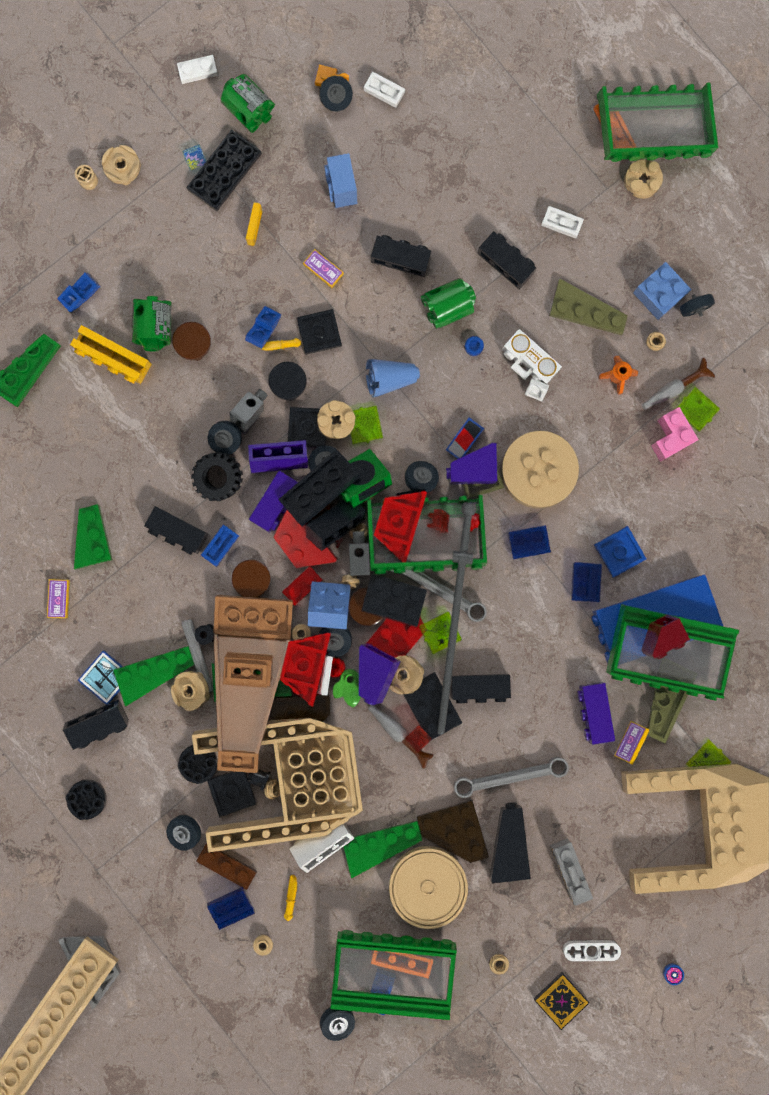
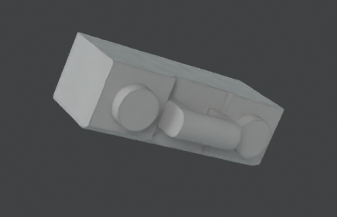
M567 838L550 845L572 903L579 905L593 899L571 841Z

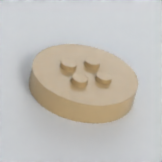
M533 431L517 438L507 449L501 464V477L507 492L514 500L531 508H547L564 500L574 489L579 475L578 459L571 445L559 435L548 431Z
M421 846L406 852L396 862L390 875L389 893L395 911L403 920L418 928L434 929L447 925L460 914L467 900L468 883L463 867L451 853L435 846Z

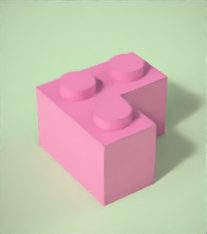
M680 407L657 420L666 437L655 442L651 447L661 462L699 440Z

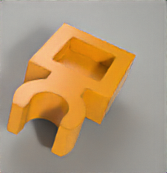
M319 64L315 85L321 87L323 81L332 76H341L349 81V75L346 73L338 75L336 68Z

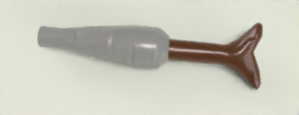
M702 358L696 372L682 380L671 381L651 398L641 404L643 409L646 410L653 405L681 394L685 386L700 377L715 378V374L707 368L706 359Z
M371 705L368 710L376 717L390 737L397 742H402L416 755L422 769L426 768L428 760L432 759L434 754L420 750L407 737L406 730L398 722L379 710L375 705Z

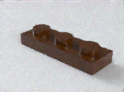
M207 843L196 860L199 864L246 890L257 873L253 868L222 851L208 852Z

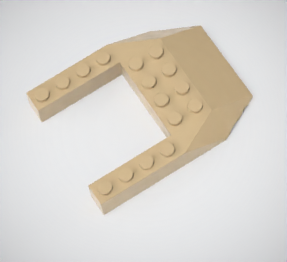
M312 718L269 720L261 745H274L283 816L210 826L206 831L208 852L326 836L332 830L347 822L351 817L363 811L352 732ZM217 728L198 730L192 734L194 755L218 751Z
M738 764L621 771L622 788L627 794L700 789L706 864L629 869L630 888L635 894L714 889L747 882L769 869V777Z

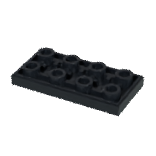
M231 129L186 188L208 206L218 211L262 152Z

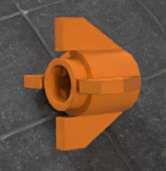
M615 356L613 368L608 372L600 374L599 379L610 378L613 383L618 384L617 393L619 395L623 393L625 382L629 377L637 376L638 371L632 369L620 356Z

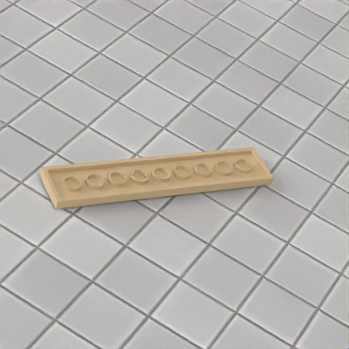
M88 936L83 940L1 1058L0 1095H25L119 961V959Z

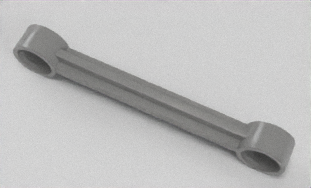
M393 553L389 554L385 562H388V559L395 555ZM405 570L402 573L453 604L454 591L422 572ZM462 597L460 609L467 613L470 620L474 622L482 621L487 615L486 607L481 603H472ZM475 605L481 606L484 610V615L480 619H473L470 615L471 607Z
M553 757L547 764L472 780L467 777H460L454 783V790L459 797L467 798L472 795L473 791L551 774L560 778L568 773L569 765L563 758ZM556 760L565 763V769L560 774H555L551 769L553 762ZM462 780L469 782L471 786L470 791L466 794H460L457 790V784Z

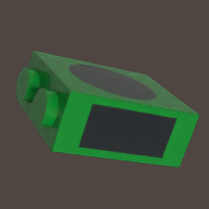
M371 449L348 461L360 473L361 477L344 490L341 495L346 503L350 502L354 508L392 485L390 472Z

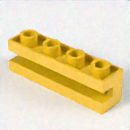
M82 325L77 331L79 333L77 340L73 338L70 344L75 349L74 353L83 358L87 355L91 358L90 361L98 366L104 364L108 367L107 370L115 375L121 373L125 376L124 379L132 384L135 381L139 384L142 383L152 365L147 359Z

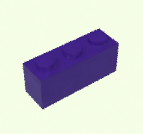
M306 440L248 445L251 473L308 468Z
M278 471L248 520L269 533L272 530L275 531L280 524L278 519L287 510L278 499L298 482Z
M599 682L580 685L577 695L579 702H582L583 706L581 718L586 723V729H584L586 741L589 740V743L592 745L615 741L606 683Z

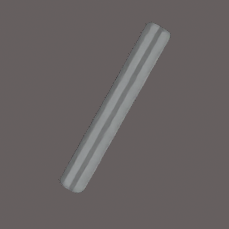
M191 619L182 622V627L196 672L203 674L210 693L213 691V686L200 644L195 639L193 622Z

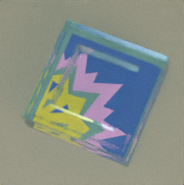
M200 144L182 151L190 170L203 166L206 163V158Z

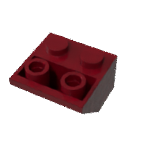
M667 614L650 623L641 649L642 653L654 659H661L668 655V651L684 647L686 645L685 642L689 641L690 638L680 618Z

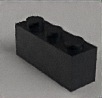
M493 231L478 248L477 254L519 290L536 270L534 262L529 258L523 257L520 254V250L515 246L509 245L506 242V238L500 233L497 234Z
M377 235L371 253V263L425 277L432 250L423 245H410L405 240H392L387 235Z
M341 500L330 510L324 511L318 518L309 521L306 525V538L322 551L365 521V509L360 504L353 508L350 502L346 503L344 500Z
M154 506L144 527L149 529L147 532L157 538L159 534L165 537V542L173 546L176 543L183 546L181 550L190 555L193 552L199 553L208 536V533Z
M509 674L452 676L451 699L456 700V703H468L469 699H475V703H486L487 699H495V702H506V698H511Z
M116 700L65 722L63 732L73 750L77 748L82 749L95 740L101 741L108 737L109 734L124 731L128 726L129 719L120 701Z

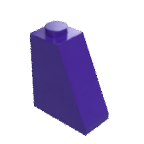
M491 443L451 462L449 468H446V479H450V484H496L497 444Z
M369 643L362 644L359 648V696L364 698V702L367 704L376 705L383 702L401 661Z

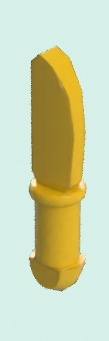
M295 338L292 340L266 342L262 350L271 351L289 347L297 348L301 345V340Z
M291 875L289 879L284 918L287 921H290L294 916L293 909L297 892V879L295 875Z

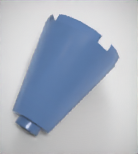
M368 359L366 362V369H369V375H366L367 387L370 395L373 394V398L414 384L420 377L419 368L412 363Z

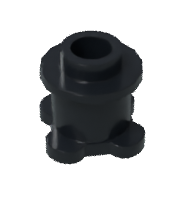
M207 624L196 628L194 635L200 645L203 646L214 642V626ZM204 631L207 632L206 638L202 637V633Z
M258 769V773H249L247 777L250 780L249 784L257 785L263 791L271 772L268 771L266 773Z

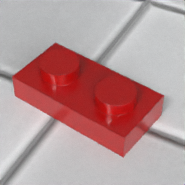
M309 566L282 593L289 600H293V605L296 606L311 592L312 581L322 582L323 579Z

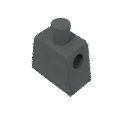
M258 389L254 395L251 392H247L230 411V422L237 425L244 435L248 433L264 411L263 401L268 395L262 389Z
M364 531L353 532V543H349L350 576L370 575L369 542H365ZM362 548L363 555H356V549Z

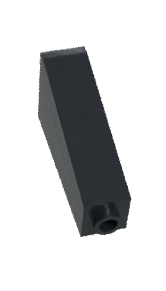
M516 802L506 803L505 807L500 809L489 875L492 884L531 879L523 809Z

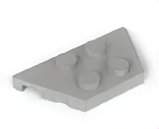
M87 936L62 937L58 940L68 961H70ZM88 936L112 954L104 936ZM117 963L89 1002L92 1009L96 1007L121 971Z

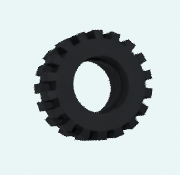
M222 452L210 453L202 456L201 459L197 460L196 466H193L192 471L194 473L191 474V479H194L192 485L193 487L196 486L197 490L195 491L197 494L201 493L202 498H208L209 501H222L233 496L240 489V483L243 481L241 478L243 471H240L239 467L241 465L236 463V459L230 457V454ZM214 465L222 467L227 474L226 484L221 488L214 487L208 480V471Z

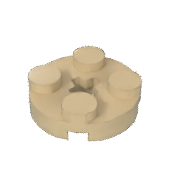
M119 145L120 147L116 148L111 147L102 157L103 171L110 181L116 184L128 185L138 176L141 162L132 148L125 145ZM125 161V167L119 169L117 163Z
M645 159L633 162L624 177L626 189L630 190L633 196L641 199L653 196L663 182V174L659 164ZM645 175L648 180H646V183H643L642 180H639V177Z
M336 400L326 403L317 415L319 431L329 439L335 440L347 437L355 425L353 410L347 404ZM339 416L341 424L336 423L333 425L331 417Z
M411 656L395 657L401 662L389 688L397 694L413 693L422 683L424 669ZM406 671L407 678L402 679L400 672Z
M187 671L176 676L174 685L171 687V695L178 706H182L185 708L184 710L192 711L202 707L209 700L208 684L202 673ZM189 686L192 688L193 694L187 693Z

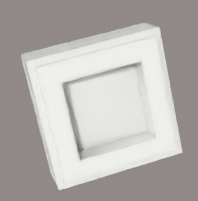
M531 379L525 395L543 401L549 385Z

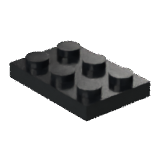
M371 574L361 611L417 627L427 590Z
M435 672L424 677L416 691L410 694H403L428 741L440 736L437 728L443 686ZM450 699L444 733L462 724Z

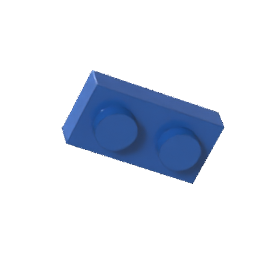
M223 524L201 556L217 567L237 541L239 535Z

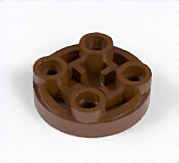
M186 322L175 330L172 343L180 357L186 360L199 361L210 349L211 336L200 323Z
M245 560L239 563L232 573V585L236 592L243 597H259L270 586V572L263 563L257 560Z
M365 587L357 590L351 596L349 612L357 623L371 626L377 624L383 618L361 611L368 588Z

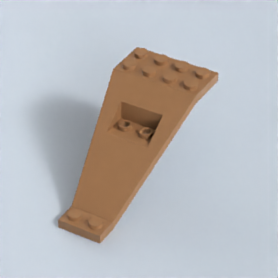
M227 595L215 596L214 659L218 736L217 770L258 773L259 750L282 672L288 642L291 640L293 600ZM235 668H240L241 673L235 672ZM259 669L261 674H255L254 670Z

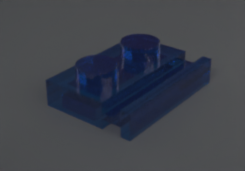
M546 525L508 532L513 560L551 553Z
M573 562L571 601L600 602L602 564Z
M243 887L207 903V908L219 930L255 914V909L252 907L251 901Z

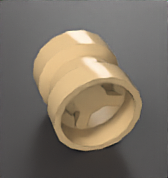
M80 165L76 169L75 177L82 188L92 190L97 186L98 178L89 165Z

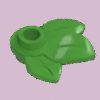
M346 669L341 674L340 680L333 686V697H343L345 702L351 707H355L361 698L359 696V674L354 669ZM349 676H353L352 682L347 681Z

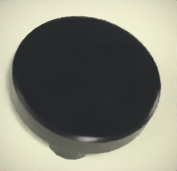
M279 363L269 374L270 389L280 399L293 401L306 388V374L296 363Z
M191 745L181 753L178 769L187 781L200 784L213 777L217 770L218 759L215 752L194 755V748Z
M94 780L79 781L70 788L66 795L67 807L72 815L79 820L92 819L104 810L107 802L106 792L103 786Z

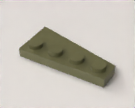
M562 279L558 281L549 315L618 335L623 334L628 315Z
M663 657L660 659L657 677L693 684L698 673ZM661 686L660 689L655 688L647 727L649 729L647 735L663 743H666L688 696L684 690H679V693L668 691V687Z

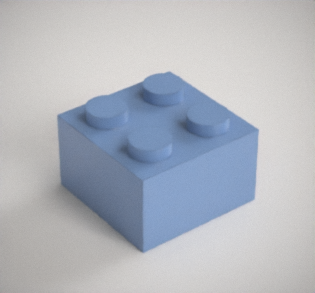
M350 154L327 157V165H324L330 201L335 203V208L357 204V188Z
M665 262L635 289L633 294L659 320L692 289Z
M312 581L308 607V626L347 629L351 585Z

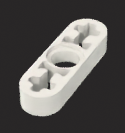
M612 940L568 941L563 946V953L570 961H615L620 957L621 949ZM572 946H574L575 950H581L580 946H583V956H581L580 951L574 952L571 956L567 950H571ZM589 946L597 948L595 955H587L586 950ZM600 946H602L603 950H609L610 946H613L616 951H613L612 955L607 951H602L603 956H601Z

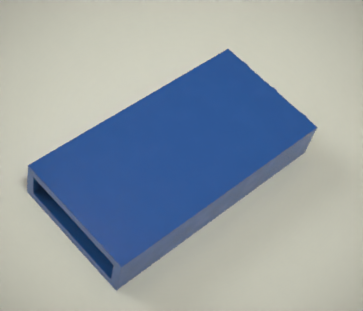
M705 574L595 610L592 616L593 624L595 627L598 626L600 632L598 634L599 641L606 649L604 656L607 663L621 604L723 626ZM626 626L618 665L647 656L641 651L647 629Z

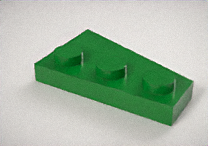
M96 504L79 509L74 569L113 560L100 506Z

